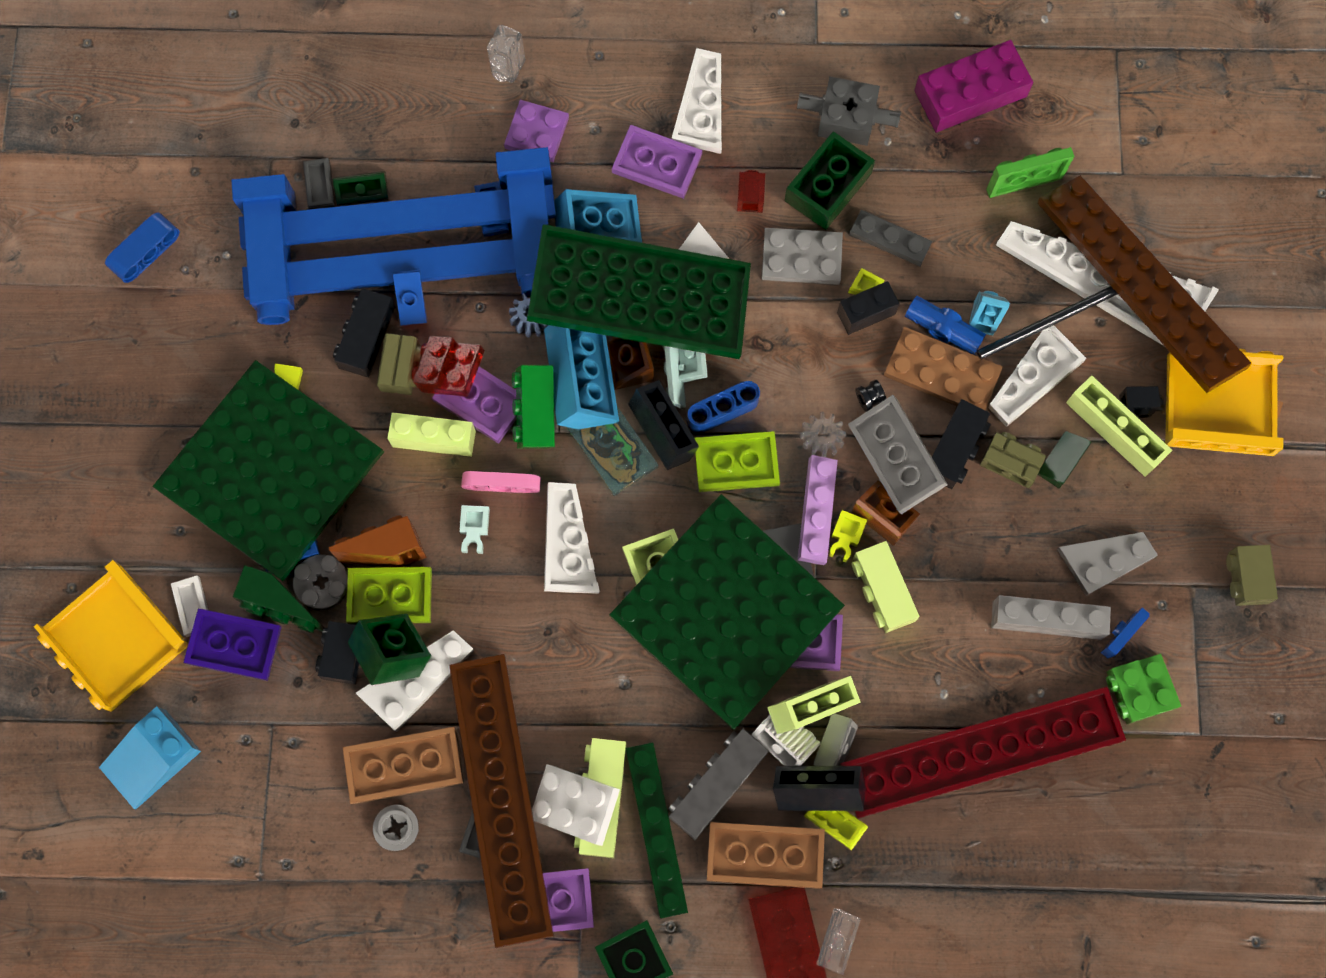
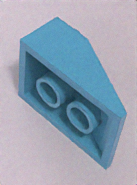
M566 189L554 200L556 227L642 243L636 195Z
M156 706L129 731L99 768L133 809L136 810L195 758L201 750L166 710Z

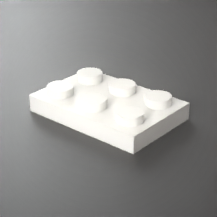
M546 764L532 808L534 821L602 846L620 789Z

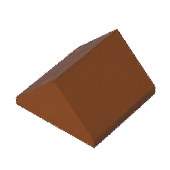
M880 481L875 482L856 501L852 509L854 515L867 519L866 524L893 546L920 515L913 508L903 514L899 513Z

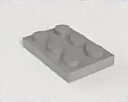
M765 228L762 280L840 285L843 232Z

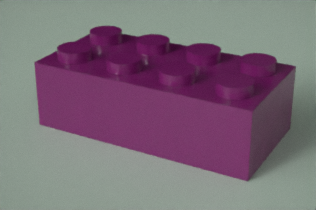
M1008 40L919 75L914 91L934 131L937 133L1027 97L1033 85V80L1012 40Z

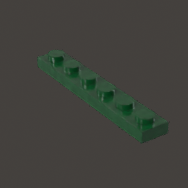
M654 743L626 748L660 919L688 913Z

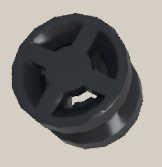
M876 379L870 381V384L866 387L859 386L855 389L858 401L865 412L886 399L885 392Z

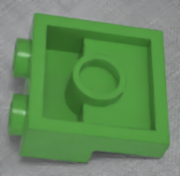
M1161 654L1127 663L1107 671V686L1112 693H1115L1118 701L1116 704L1117 712L1121 719H1125L1126 724L1182 707Z

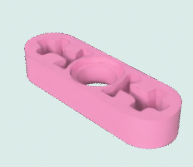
M466 471L462 473L461 487L474 491L540 492L541 478L532 474Z

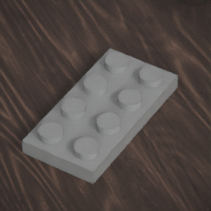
M894 395L888 397L848 424L899 513L903 514L948 485Z

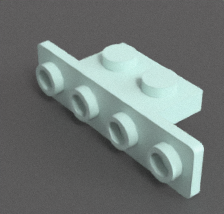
M662 346L666 359L664 371L668 381L666 392L674 406L680 409L685 408L684 383L708 377L706 355L701 352Z

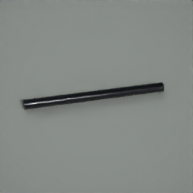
M1110 286L976 350L977 356L982 360L1116 296L1118 293Z

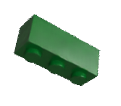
M521 365L516 368V372L512 373V387L516 388V399H513L512 412L513 415H517V426L513 427V441L517 442V449L555 447L553 366Z

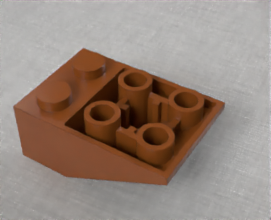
M401 515L387 520V524L378 528L376 526L367 527L360 532V535L353 538L349 536L340 538L334 542L335 545L328 547L340 563L405 567L427 558L412 522L408 516L402 517Z

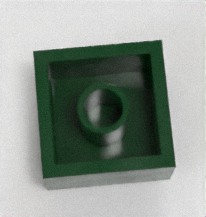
M407 613L359 620L348 640L350 648L371 685L418 678L431 657L429 650Z
M648 920L595 947L609 978H668L673 975Z

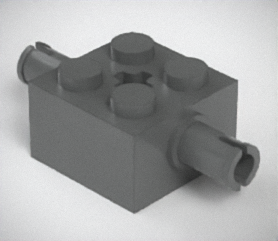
M830 76L826 95L819 97L800 92L797 109L819 112V115H821L818 137L828 138L834 131L850 143L868 146L872 125L877 123L898 128L901 111L878 108L879 105L876 104L880 86Z

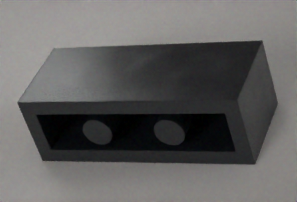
M361 289L359 296H355L351 307L352 315L350 320L347 319L343 326L342 334L344 336L341 343L335 346L333 352L334 361L339 369L369 378L396 307L392 297L366 289Z
M658 380L637 388L628 405L666 469L670 470L689 462L699 448V445L661 382Z
M963 399L960 400L932 455V459L948 484L946 487L950 489L954 487L956 482L962 484L968 472V469L964 468L968 459L973 461L980 446L976 445L979 436L984 438L991 426V423L987 422L991 413Z
M776 766L773 792L778 810L864 811L866 786L861 766Z

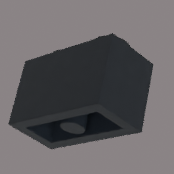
M886 281L840 301L837 314L847 334L850 335L896 315L900 303L889 282Z
M329 621L328 628L323 629L321 644L324 645L322 655H318L315 670L321 679L356 685L360 664L348 644V640L356 625Z

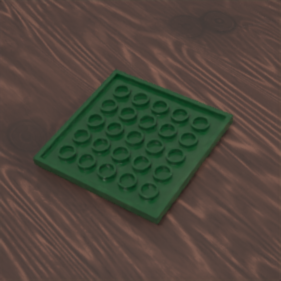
M255 360L152 487L278 579L284 581L379 460L384 451Z
M720 494L609 614V617L734 730L845 605L726 497Z

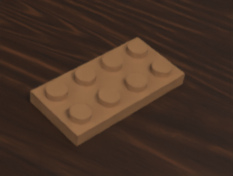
M904 327L883 376L955 406H958L960 400L963 399L986 410L1003 367L985 359L980 360L978 356Z
M455 727L342 747L350 804L464 784Z
M710 822L707 881L822 889L825 829Z

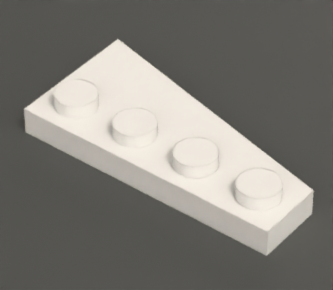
M696 48L672 140L721 154L722 150L721 54Z
M1054 325L1043 330L988 408L1007 427L1086 360V357Z
M548 482L544 591L599 594L600 590L595 577L593 559L590 555L589 541L584 528L576 484Z
M454 630L427 647L431 657L420 677L377 685L368 684L356 692L394 731L397 732L451 676L450 664L464 662L473 653L474 649Z

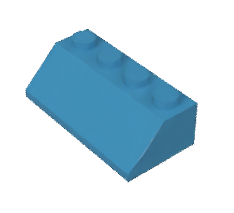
M551 325L547 326L544 329L548 363L549 366H553L554 406L557 425L584 429L619 422L606 335Z

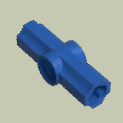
M919 296L914 298L905 314L906 318L928 329L929 334L936 340L943 343L951 342L973 355L986 336L982 331L962 321L961 316L954 310L949 308L941 309Z

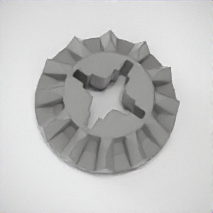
M403 805L385 807L377 814L373 823L375 840L381 847L390 851L406 849L415 842L419 832L418 818L411 809ZM392 816L399 824L407 823V825L400 829L401 839L395 833L388 832L385 834L392 827Z

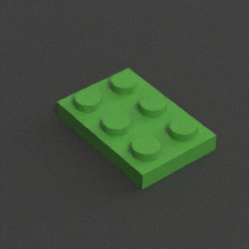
M1054 148L1043 155L1031 154L1016 162L1009 160L998 164L986 188L989 198L1063 179L1075 157L1072 148Z

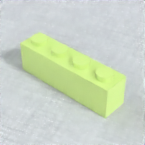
M1092 375L1066 402L1145 477L1172 451L1168 445Z
M592 738L591 745H586L584 762H589L588 773H583L582 776L618 788L620 791L603 845H596L575 837L574 848H579L580 855L614 858L627 745L625 741Z

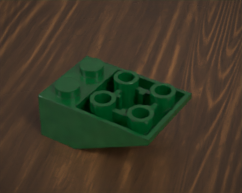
M244 565L233 594V598L240 602L239 607L246 609L247 613L262 617V614L265 613V615L272 618L271 620L284 625H288V622L291 621L292 624L297 625L299 629L306 632L314 633L315 629L323 631L324 627L271 573Z

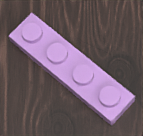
M815 455L809 457L798 561L819 565L827 563L838 460Z

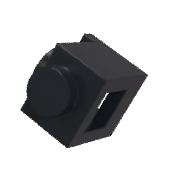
M1158 386L1125 387L1119 394L1120 402L1137 418H1148L1156 411L1163 410V396L1159 395Z

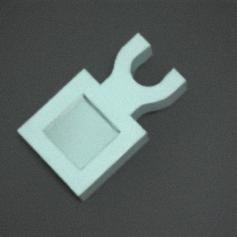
M461 506L459 532L460 534H466V538L462 542V553H468L469 544L476 543L477 553L483 554L484 547L480 538L481 535L488 536L490 514L488 506Z

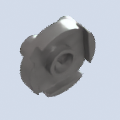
M315 555L309 557L295 568L293 578L294 592L298 599L308 607L316 610L334 608L341 603L346 594L348 572L343 564L333 556ZM319 576L328 578L329 582L325 583L324 589L314 585Z

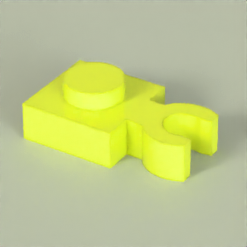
M842 510L832 534V538L839 541L832 545L829 556L833 557L837 549H842L845 553L843 562H847L851 555L849 545L858 546L867 519Z

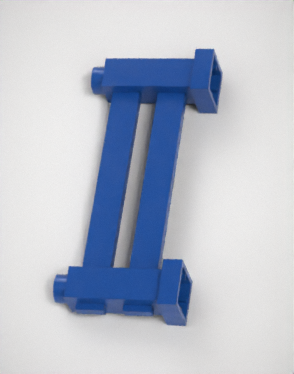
M548 147L496 152L497 173L502 190L301 211L296 209L295 191L285 174L232 179L233 201L244 215L239 217L240 246L242 250H246L247 267H242L244 298L250 300V304L257 311V322L264 325L287 323L290 320L289 310H295L294 295L394 285L393 272L419 269L422 282L516 272L518 285L521 286V294L525 293L527 297H531L542 225H549V219L556 218ZM511 223L512 239L291 262L290 245Z

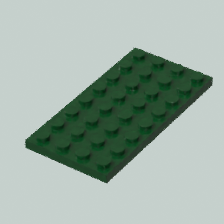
M543 224L527 321L740 359L742 355L751 263Z

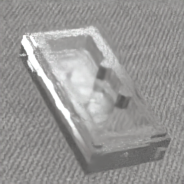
M833 909L816 965L844 975L861 918L840 909Z

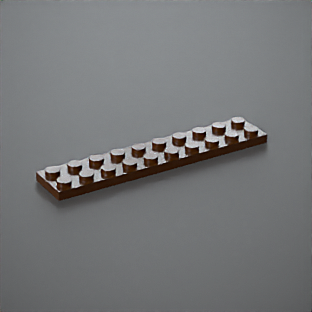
M1081 175L1039 198L1037 204L1206 393L1250 367V360Z
M505 654L450 664L495 948L554 937Z

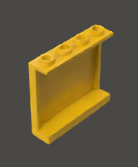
M1240 349L1250 360V367L1206 393L1169 352L1167 354L1165 444L1169 447L1275 456L1283 449V438L1277 437V365L1283 360V355H1274L1270 351L1249 353L1245 349Z
M114 560L105 566L108 572L45 626L39 624L34 626L39 632L38 640L47 649L51 647L57 654L54 656L57 663L64 669L68 667L74 674L71 677L73 682L82 690L86 688L91 694L88 697L90 702L98 710L103 708L110 712L115 710L187 648L189 644L122 565Z

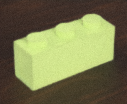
M392 413L388 440L394 448L472 457L476 430L473 422Z
M887 541L856 552L853 557L854 562L851 563L857 578L861 577L865 585V587H862L863 594L867 602H872L876 612L873 613L877 626L879 628L883 627L885 633L916 622L920 616Z
M851 676L831 681L767 708L776 733L780 734L798 729L861 702Z

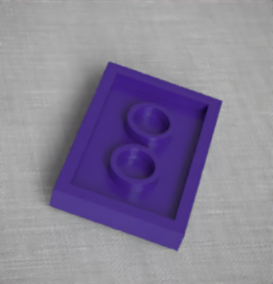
M198 608L183 663L268 681L282 627L276 624Z

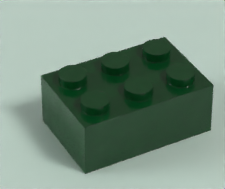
M833 131L786 188L784 201L827 230L872 174L875 160Z

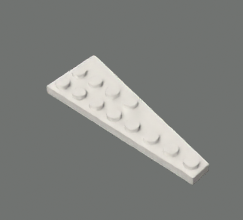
M1011 221L996 244L999 248L1083 298H1087L1111 286L1073 243L1067 242L1065 238H1054L1040 233V230ZM1173 276L1198 305L1206 311L1219 289L1213 286L1209 288L1196 284V281L1192 279L1184 280ZM1119 294L1096 305L1163 345Z

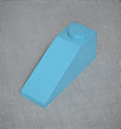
M979 291L974 300L969 325L985 334L993 336L1006 314L1010 302L1006 298L998 296L995 292Z

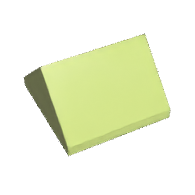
M674 528L622 547L636 585L678 541Z

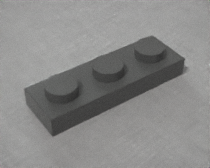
M863 210L860 211L850 231V236L921 267L932 243L927 238Z

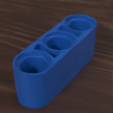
M154 213L108 255L105 265L123 282L129 283L136 279L177 240L180 231L161 213Z
M744 381L693 404L687 414L688 428L694 433H704L754 410L758 405L760 396L758 385L752 381ZM744 392H750L753 394L754 399L747 401L742 399L740 395ZM720 403H726L730 406V409L722 412L716 406ZM696 414H702L706 417V420L697 423L692 417Z

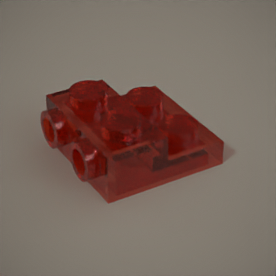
M430 336L428 342L421 346L420 354L422 358L419 366H415L412 370L413 383L422 393L468 397L485 350L481 345L457 343L452 337Z

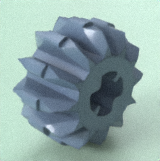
M523 293V301L514 299L513 304L515 307L509 309V315L512 316L510 324L511 326H516L515 329L518 334L525 331L526 337L529 338L532 332H535L540 337V329L544 330L549 325L527 321L530 298H527V295Z

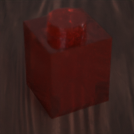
M756 170L739 173L737 211L763 213L766 173H759Z

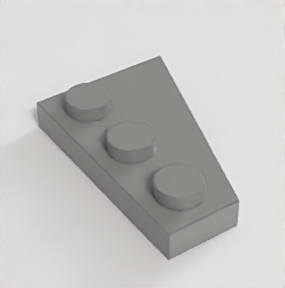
M1144 532L1067 545L1057 549L1086 596L1158 556Z

